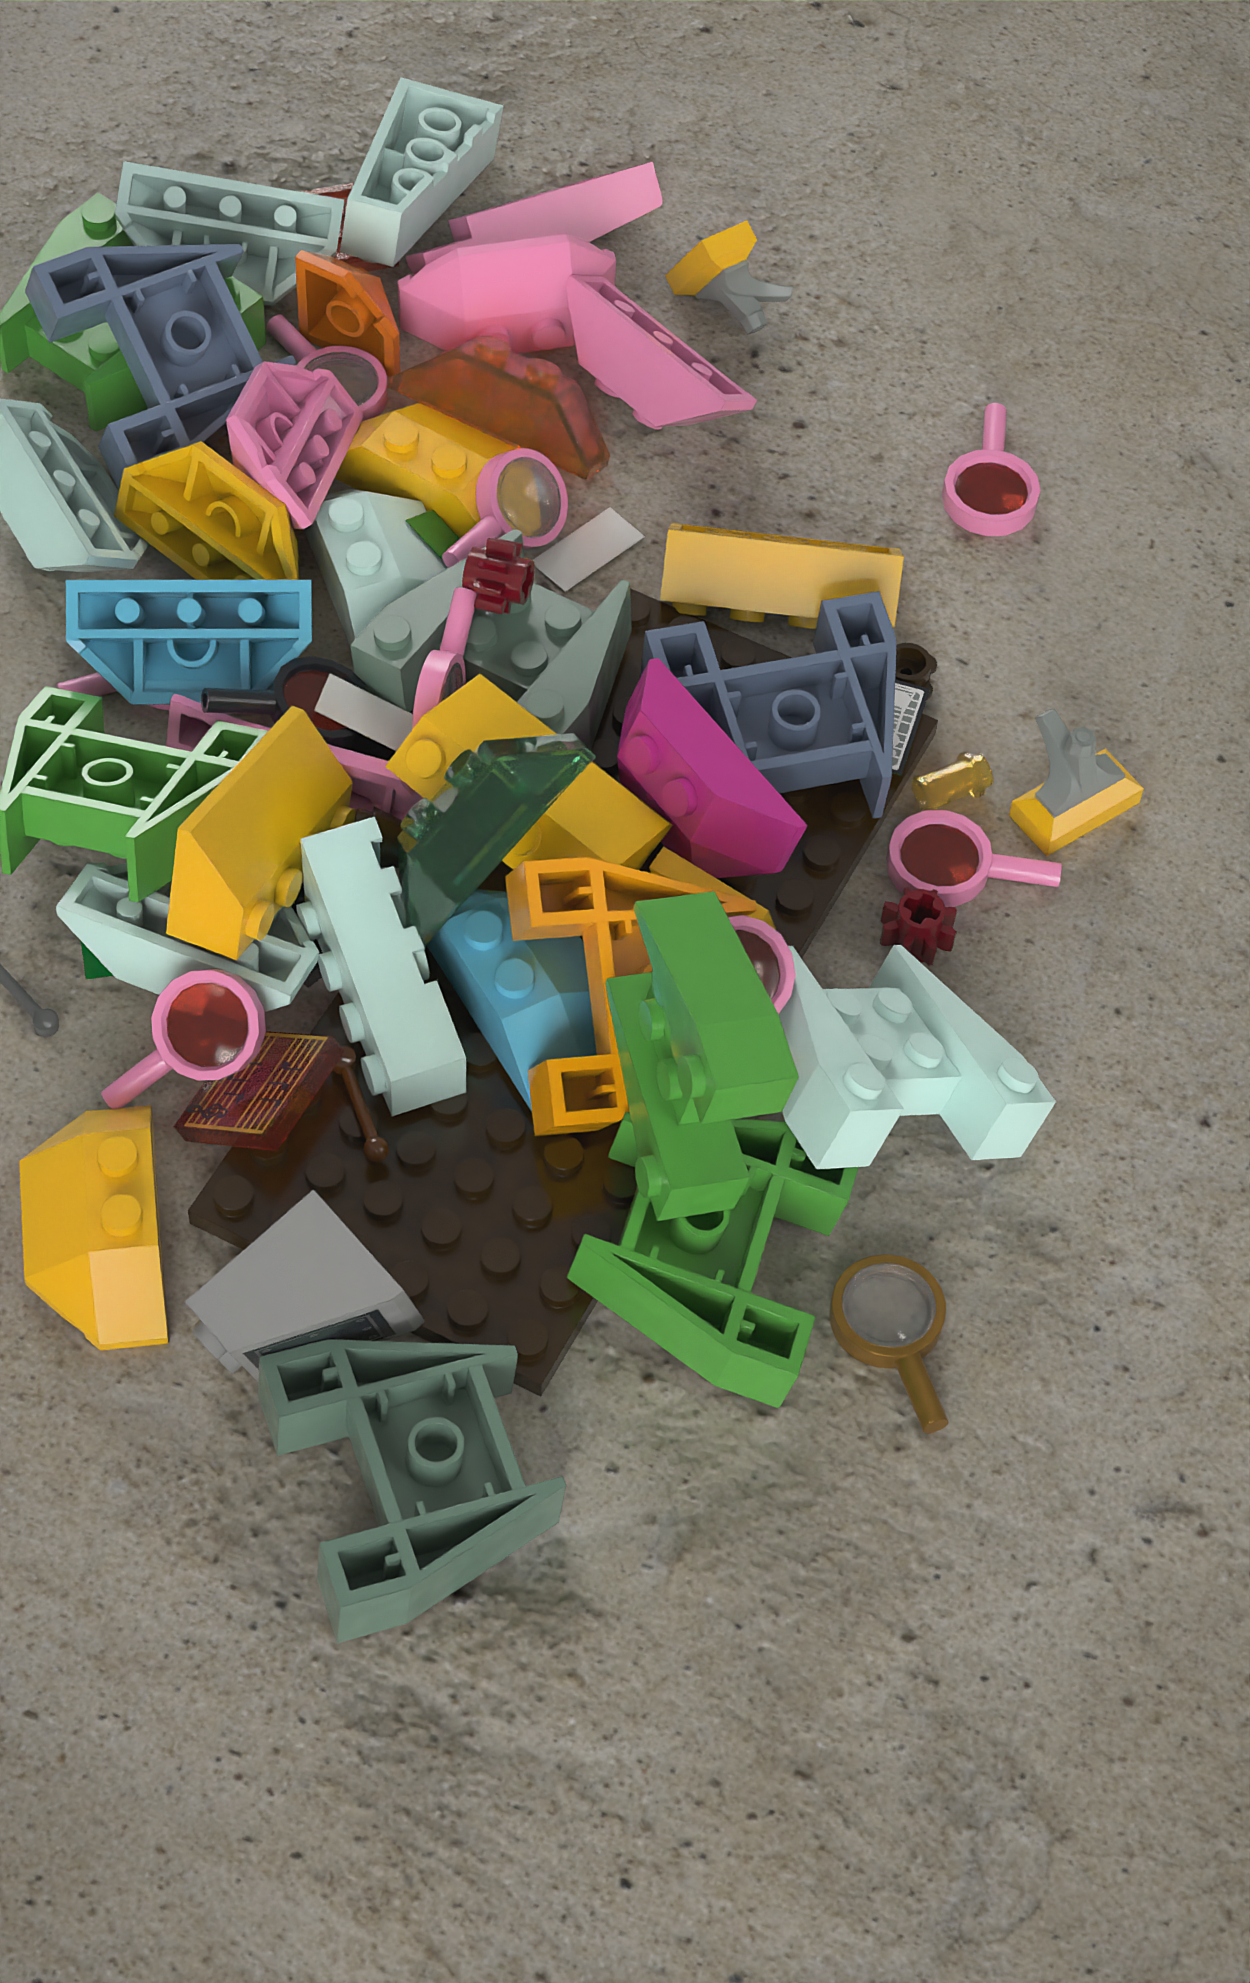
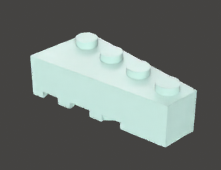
M400 77L349 194L340 252L359 257L366 262L380 263L393 267L494 159L504 106Z

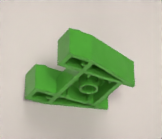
M99 192L59 222L0 311V361L2 370L9 373L28 357H31L85 393L89 426L96 432L106 428L112 422L148 409L108 322L49 343L25 293V289L34 265L85 247L134 246L115 218L116 203ZM234 277L226 278L224 281L258 351L266 345L263 296Z
M45 686L18 716L0 790V856L2 873L11 875L40 839L49 840L61 846H77L110 853L117 858L127 859L129 901L140 902L172 881L178 827L260 741L268 730L216 720L191 752L105 734L102 697Z
M715 891L636 901L633 908L653 972L607 978L605 985L638 1152V1158L635 1163L638 1189L644 1198L650 1197L657 1221L735 1209L750 1177L732 1119L782 1112L799 1075L778 1012Z
M625 1112L608 1158L635 1167L638 1152L630 1112ZM732 1119L750 1177L735 1209L657 1221L650 1197L644 1198L637 1186L619 1244L615 1245L584 1234L567 1278L714 1386L780 1408L799 1376L816 1316L751 1293L773 1217L829 1236L850 1199L858 1167L816 1169L786 1122Z

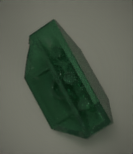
M574 733L484 740L474 752L471 749H467L451 763L444 776L447 782L431 800L423 798L408 811L401 823L403 831L397 837L399 880L402 887V894L400 896L406 914L405 928L415 926L424 948L574 779L596 758L587 745Z

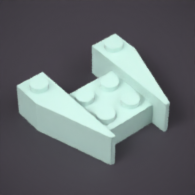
M893 945L869 988L822 989L794 947L788 946L792 952L796 976L791 997L778 1015L799 1078L783 1109V1115L788 1127L816 1169L870 1166L899 1116L940 1114L971 1160L1018 1158L1022 1156L1056 1103L1055 1099L1039 1079L1036 1069L902 945ZM776 965L772 968L763 985L769 997L773 995L777 981Z

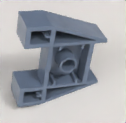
M241 244L85 247L33 266L25 293L49 343L108 322L148 407L147 410L108 424L98 445L118 490L124 468L200 441L211 447L228 433L226 419L254 368L263 362L224 279L232 277L244 252ZM293 355L273 363L295 365L296 361Z
M879 591L821 601L813 641L816 654L720 670L704 621L645 631L640 675L642 676L650 659L659 658L778 793L859 779L873 819L882 817L892 778L897 639Z

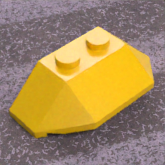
M426 400L362 421L335 479L356 490L422 501L426 512L434 510L452 531L461 538L481 521L476 505V485L481 470L493 457L520 448ZM510 461L502 470L497 483L499 509L503 518L512 529H517L522 532L523 536L531 538L536 533L537 524L525 465Z
M202 441L124 468L114 517L196 580H299L297 540L286 504Z
M152 1105L85 1111L19 1160L25 1284L60 1316L83 1332L85 1338L100 1351L169 1344Z

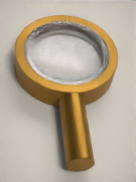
M889 1254L863 1258L850 1265L841 1274L834 1287L829 1311L833 1334L842 1348L855 1359L874 1367L897 1368L923 1432L927 1434L937 1432L946 1427L949 1421L925 1367L923 1358L935 1347L942 1332L946 1316V1302L943 1291L935 1277L926 1268L913 1260Z

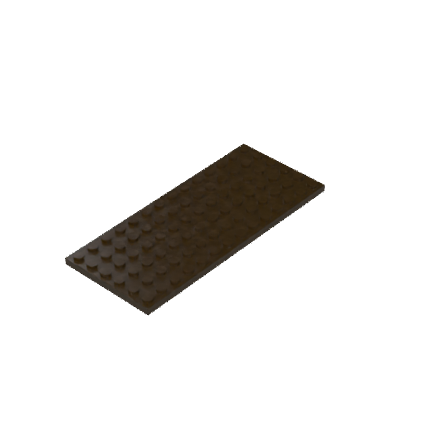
M630 588L632 631L591 752L586 757L620 783L617 753L626 706L641 678L640 671L645 631L704 621L720 670L792 657L694 615L681 614L675 607ZM922 713L902 776L892 773L882 817L873 819L859 779L779 793L808 825L784 869L773 874L716 878L769 910L776 931L782 935L787 946L794 947L801 959L934 738L938 724L937 719ZM455 823L439 845L434 864H426L402 899L407 920L406 928L414 926L410 920V912L463 889L507 892L505 876L513 869ZM661 842L641 866L640 871L651 873L649 867L664 846ZM421 937L429 967V979L423 980V982L426 984L437 981L466 1056V1093L392 1116L383 1093L373 1096L368 1088L361 1064V1058L366 1057V1053L360 1041L350 1043L347 1038L339 1012V1006L344 1005V1001L340 992H338L308 1035L328 1038L263 1133L242 1132L188 1209L189 1223L245 1250L314 1189L405 1291L425 1322L410 1333L431 1343L515 1346L518 1357L513 1383L541 1397L598 1300L567 1278L584 1234L615 1245L619 1244L638 1186L635 1167L608 1158L622 1120L595 1131L535 1136L532 1111ZM766 945L763 949L744 948L764 985L775 965L773 956ZM310 1039L304 1041L287 1068L292 1066ZM311 1039L292 1068H298L317 1039ZM318 1040L299 1069H305L324 1040ZM338 1046H348L356 1053L355 1075L379 1137L384 1138L389 1145L387 1157L380 1162H372L365 1157L363 1146L366 1139L342 1074L334 1072L331 1068L330 1054ZM284 1070L277 1082H281L288 1070ZM290 1070L282 1083H287L296 1070ZM302 1071L296 1072L289 1082L288 1088L283 1091L278 1100L283 1101ZM275 1084L273 1086V1088L266 1096V1099L270 1098V1096L279 1084ZM280 1085L278 1087V1089L276 1090L271 1099H276L278 1097V1095L282 1091L281 1087L283 1085ZM267 1100L262 1102L244 1129L250 1127ZM274 1101L267 1103L250 1129H256ZM272 1107L257 1130H263L278 1107Z

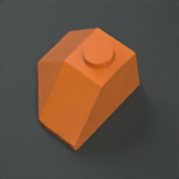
M300 250L295 256L299 332L310 343L321 348L349 346L364 350L382 364L387 377L395 379L400 373L399 331L380 277L334 257Z

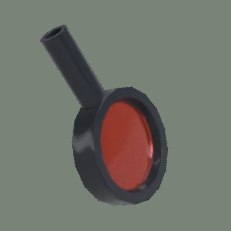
M309 656L295 658L283 665L276 675L270 690L204 688L201 694V707L204 713L270 715L275 724L291 706H295L306 712L327 744L348 749L359 741L362 734L314 711L329 674L367 692L368 690L365 683L351 669L331 659Z

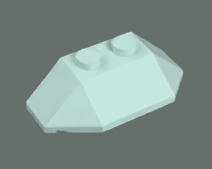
M123 161L115 218L134 246L241 244L244 252L232 277L261 294L264 305L273 306L297 287L295 256L300 250L330 257L336 256L344 199Z
M0 398V512L33 567L46 571L61 570L73 572L133 569L149 543L114 517L119 491L102 464L72 434L52 423L50 420L53 415L42 404Z
M355 489L342 490L327 494L313 524L303 529L349 645L386 605L448 569L443 560L405 521L426 512L422 501Z
M87 863L56 906L57 916L116 979L158 995L162 993L172 980L190 971L221 969L240 976L256 991L264 1011L267 1012L291 1004L319 960V950L314 942L310 941L304 926L291 906L289 908L282 906L274 916L266 936L261 941L254 939L237 961L166 934L172 881L140 902L129 901L127 863L107 867L106 863ZM198 983L186 989L176 1000V1002L231 1023L247 1018V1013L241 1000L228 988L215 983Z

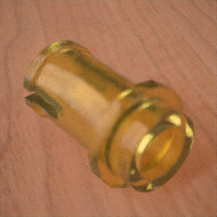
M964 751L958 755L956 762L925 775L913 777V781H911L912 791L917 804L922 811L935 810L969 795L975 798L982 797L985 794L986 788L993 785V774L983 754L978 752L971 755L969 752Z

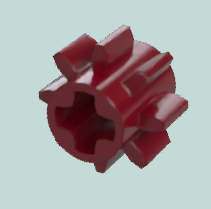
M488 538L486 550L473 547L470 550L463 570L462 587L477 593L474 604L475 609L502 615L503 613H510L512 603L524 605L527 602L534 582L535 564L533 560L520 557L523 549L522 543L500 538Z
M905 887L899 905L885 901L880 920L884 924L880 938L881 946L892 945L893 947V945H902L920 963L925 962L928 966H932L938 948L950 952L953 949L957 933L953 929L957 913L956 907H945L943 900L937 895L938 891L935 889L931 891L924 889L911 890L909 887Z

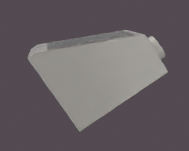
M314 1189L185 1301L200 1319L190 1330L208 1351L231 1374L243 1366L257 1381H259L260 1356L326 1339L384 1341L415 1331L425 1322L405 1291Z

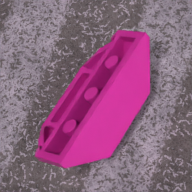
M659 658L650 659L625 710L617 753L620 784L673 825L660 842L667 849L711 876L723 878L781 872L808 825Z

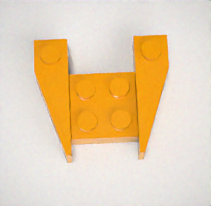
M591 857L523 861L505 876L512 941L583 936L597 1053L595 1056L548 1059L527 1071L535 1136L600 1130L622 1120L625 1112H630L607 996L606 980L607 978L653 972L633 908L635 902L715 891L727 916L734 917L748 916L757 911L756 901Z

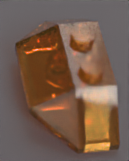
M487 335L477 336L418 362L391 376L387 388L513 447L538 451L546 456L556 467L584 480L589 479L608 465L610 453L589 399L579 383L562 375L561 369L552 362L537 358L529 360L512 352L511 346L502 339Z

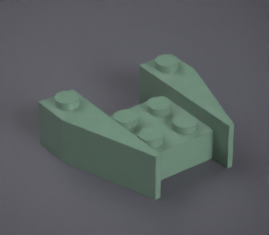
M513 529L500 537V539L523 544L522 532L517 529ZM522 549L521 558H524V549ZM467 557L386 605L351 643L354 673L365 683L369 693L409 713L413 710L416 689L424 662L432 650H440L454 589L463 588L462 577ZM622 579L595 611L534 582L527 602L524 605L512 603L509 614L503 613L501 615L474 609L463 656L466 683L479 674L485 676L583 755L587 756L591 752L632 631L630 582Z
M326 1339L259 1357L258 1397L277 1456L349 1437L379 1527L319 1543L317 1581L337 1643L407 1624L559 1523L566 1490L564 1477L561 1476L532 1485H525L494 1398L512 1394L518 1357L515 1346Z

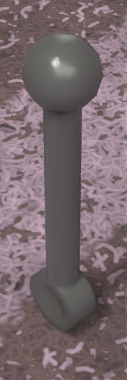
M0 964V983L32 1016L35 1032L43 1037L54 1035L59 1029L57 1013L52 1009H42Z

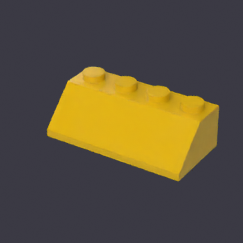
M671 523L667 533L660 600L672 602V606L681 614L704 616L707 612V606L730 608L729 618L735 620L764 622L765 613L789 615L788 625L816 629L821 601L879 591L891 625L895 628L904 556L898 548Z
M481 674L474 677L424 714L385 766L513 870L523 861L591 857L639 870L673 826Z
M291 706L178 827L166 934L237 961L254 939L261 941L266 936L274 916L282 906L289 908L296 900L301 884L304 882L301 838L354 823L356 812L349 807L353 782L303 709Z

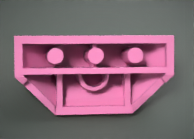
M568 234L456 248L427 264L415 276L407 275L397 281L400 329L464 361L570 347L575 344L565 287L569 276H604L615 285L616 257L612 251L607 249L600 250L593 244Z
M569 276L565 287L578 362L596 378L594 383L600 390L610 396L621 398L634 409L632 414L639 422L653 429H662L666 426H689L753 409L757 399L731 381L660 324L644 309L619 291L604 276Z
M264 361L254 368L226 419L233 465L286 504L293 529H305L313 524L362 422L364 413L330 370L316 369L311 372L295 365Z

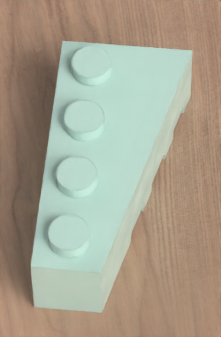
M375 817L301 838L305 903L297 905V914L310 941L317 939L323 952L319 954L318 964L326 988L329 992L338 989L344 1001V1005L339 1006V1012L347 1038L350 1043L360 1041L366 1053V1057L361 1058V1064L368 1088L373 1096L383 1093L391 1115L394 1116L466 1093V1056L438 982L432 981L426 984L423 982V980L429 979V967L424 952V945L416 925L406 928V914L400 896L402 894V887L394 866L381 869L380 842H382L383 837Z

